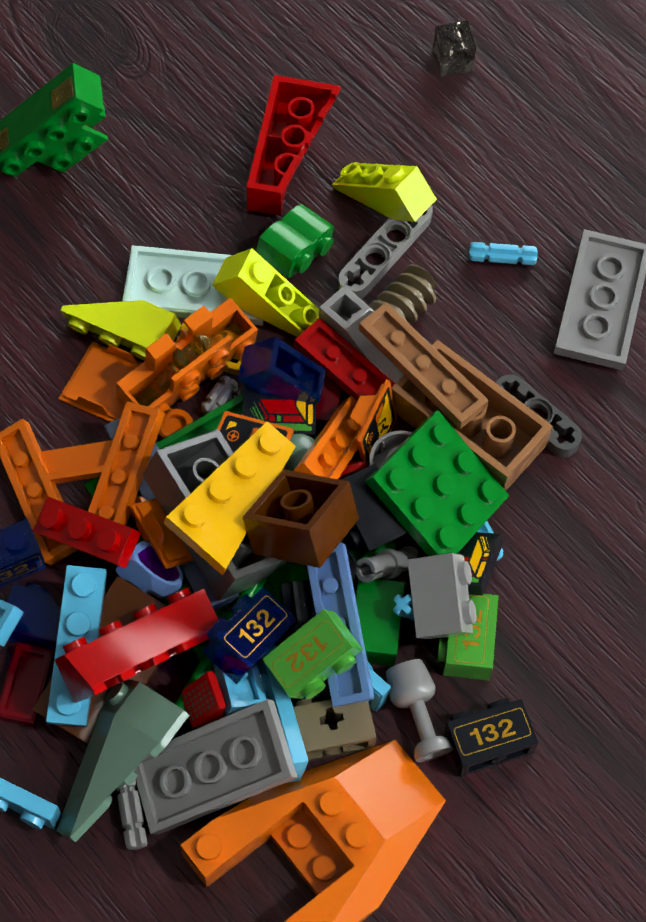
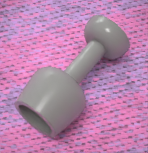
M421 659L409 660L389 668L385 673L387 683L391 686L389 692L390 700L398 708H410L421 742L414 748L415 761L425 762L451 752L453 746L450 740L444 736H436L425 702L434 696L436 687Z

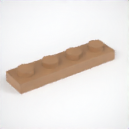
M387 302L359 323V331L460 429L487 407L489 400Z

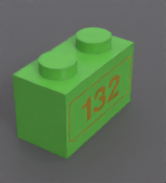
M469 595V600L474 602L477 615L476 623L472 624L473 633L439 639L437 662H444L443 676L489 681L493 670L499 595Z
M323 609L266 655L263 661L290 698L303 699L305 697L308 700L319 694L326 687L324 681L336 672L337 675H340L350 669L357 662L355 656L363 649L337 613Z

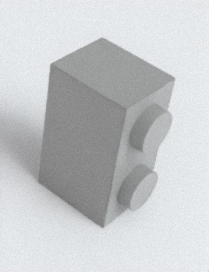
M448 553L408 559L416 638L434 639L472 634V624L476 623L477 615L474 602L469 600L468 585L471 584L472 573L468 561H465L464 556Z

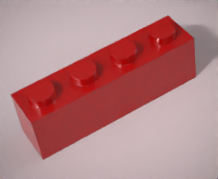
M274 75L247 183V210L281 216L288 185L337 98L341 86Z
M187 587L168 596L167 599L170 605L157 610L153 603L133 613L136 621L126 626H123L121 621L117 620L99 629L101 637L90 643L87 642L84 636L63 646L66 654L54 660L74 703L95 696L107 690V688L135 676L140 671L147 670L168 660L175 654L186 651L224 632L205 590L201 589L191 594Z

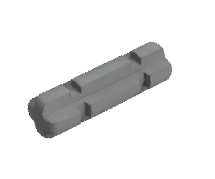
M136 779L130 786L125 784L117 789V792H120L117 798L123 829H126L123 834L128 850L141 849L148 844L145 828H142L144 819L139 791L135 790L138 788Z

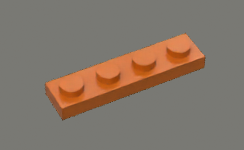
M352 395L339 405L294 469L295 472L333 479L340 477L358 449L355 438L361 426L350 418L357 403V400Z

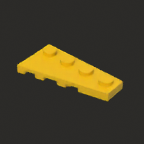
M266 422L168 514L164 524L223 576L247 533L242 517L282 472L296 446L269 422Z

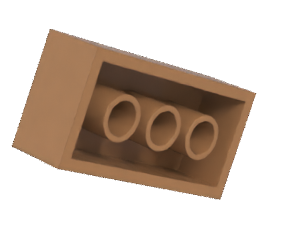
M437 339L432 346L489 400L487 407L460 429L416 385L403 375L391 388L396 414L417 429L430 414L439 410L506 491L547 446L553 425Z

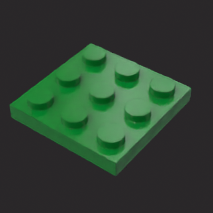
M439 410L430 414L365 481L428 556L448 553L457 554L509 497L505 489Z

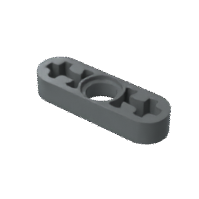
M509 374L500 377L496 381V384L506 391L516 390L517 392L514 397L530 409L542 410L547 416V422L550 424L552 422L556 423L554 429L552 428L548 444L545 448L552 454L563 458L570 457L577 452L582 439V433L572 420L520 377ZM568 434L571 437L570 442L564 441L561 444L557 441L559 436L563 437Z

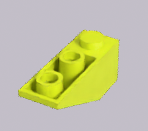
M354 162L344 167L340 173L341 176L332 184L334 189L392 220L416 222L437 200L417 166Z
M252 248L225 258L212 283L214 288L227 299L231 298L240 309L296 337L301 335L319 318V308Z
M144 300L65 305L60 310L69 321L67 325L73 330L85 335L88 331L100 335L99 339L105 344L113 345L117 348L121 344L130 348V353L145 361L146 348L166 333L174 341L181 327L174 313Z

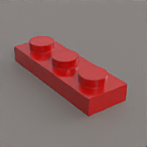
M320 317L295 339L294 347L357 401L360 396L376 395L381 384H384L386 379L390 380L391 388L395 384Z
M48 496L32 530L41 536L125 569L141 535V532Z

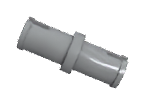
M413 546L403 547L399 550L390 548L381 550L376 556L359 559L357 565L361 567H357L356 575L359 580L365 583L379 578L386 580L396 578L401 572L409 570L408 559L417 558L419 552Z

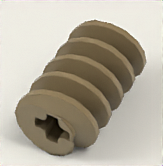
M411 264L405 269V273H401L396 278V281L389 284L386 291L380 293L377 300H374L368 306L375 311L387 302L407 322L414 323L418 320L417 313L423 314L427 311L426 304L432 305L436 302V296L433 292L436 289L435 281L424 268Z

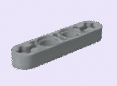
M431 205L416 222H411V226L408 221L388 218L339 273L338 290L345 285L360 299L364 298L429 226L432 219L433 206ZM392 230H399L406 237L400 242H393L387 237V233ZM378 253L384 257L385 261L380 265H372L366 261V256ZM361 269L364 273L360 278V286L358 284L348 286V280L355 281L360 276Z

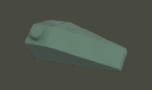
M127 679L118 683L110 689L106 696L107 702L99 713L56 830L61 836L71 841L77 842L110 807L112 802L110 795L115 789H119L125 784L130 786L138 777L136 768L149 753L156 758L165 749L189 716L186 711L139 681Z

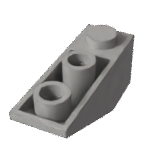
M344 285L319 307V317L396 383L404 374L359 331V323L374 311Z

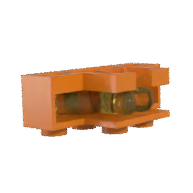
M231 298L211 312L203 305L184 320V324L188 327V333L182 330L180 332L182 335L176 342H173L166 333L146 348L145 361L116 382V394L124 404L128 401L159 409L167 416L172 410L170 406L180 399L187 401L194 396L200 389L198 385L208 377L211 380L219 377L228 368L226 364L228 361H231L236 355L239 359L248 355L256 346L255 341L258 329Z

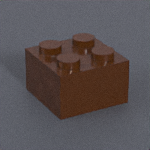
M282 470L242 518L254 554L321 568L358 521L359 516L349 481Z

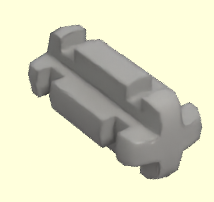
M224 375L220 378L221 382L215 384L206 397L207 401L201 404V411L205 415L232 399L233 396L231 394L236 393L238 390V383L234 379Z

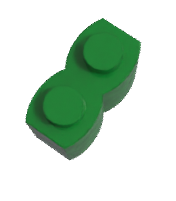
M299 204L290 210L281 221L272 224L259 237L256 252L274 269L290 278L298 272L300 274L305 272L314 258L318 255L324 256L330 250L334 242L332 238L334 226L303 204Z

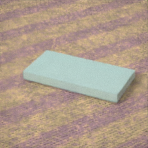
M132 245L122 301L144 300L168 310L180 318L189 317L203 305L211 312L227 300L224 295L212 286V283L225 258L232 255ZM242 310L254 325L263 326L264 320Z

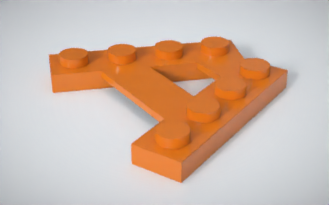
M126 401L113 440L41 451L29 422L24 419L1 431L0 458L31 531L36 524L47 496L63 502L56 484L100 477L88 512L127 526L131 514L130 505L134 504L143 479L142 474L147 468L165 413L159 409ZM32 531L45 563L51 566L77 551V549Z

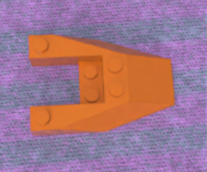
M392 740L304 771L300 781L287 782L246 799L213 819L184 841L180 847L183 858L207 888L271 838L316 895L315 898L284 922H362L379 908L446 800L396 740Z

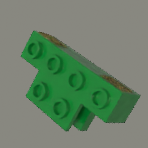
M72 63L0 120V171L17 177L38 161L56 170L65 172L108 140V136L92 129L94 125L106 117L100 75Z

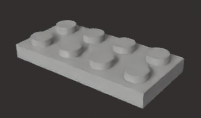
M584 229L554 354L624 370L646 275V244Z
M269 699L172 739L156 758L149 753L136 768L138 774L136 783L150 834L155 835L298 778L275 702Z

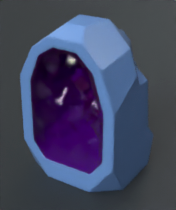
M147 540L141 541L135 546L126 569L120 566L116 568L120 578L148 595L152 594L157 598L165 599L177 593L182 586L183 572L180 566L165 569Z

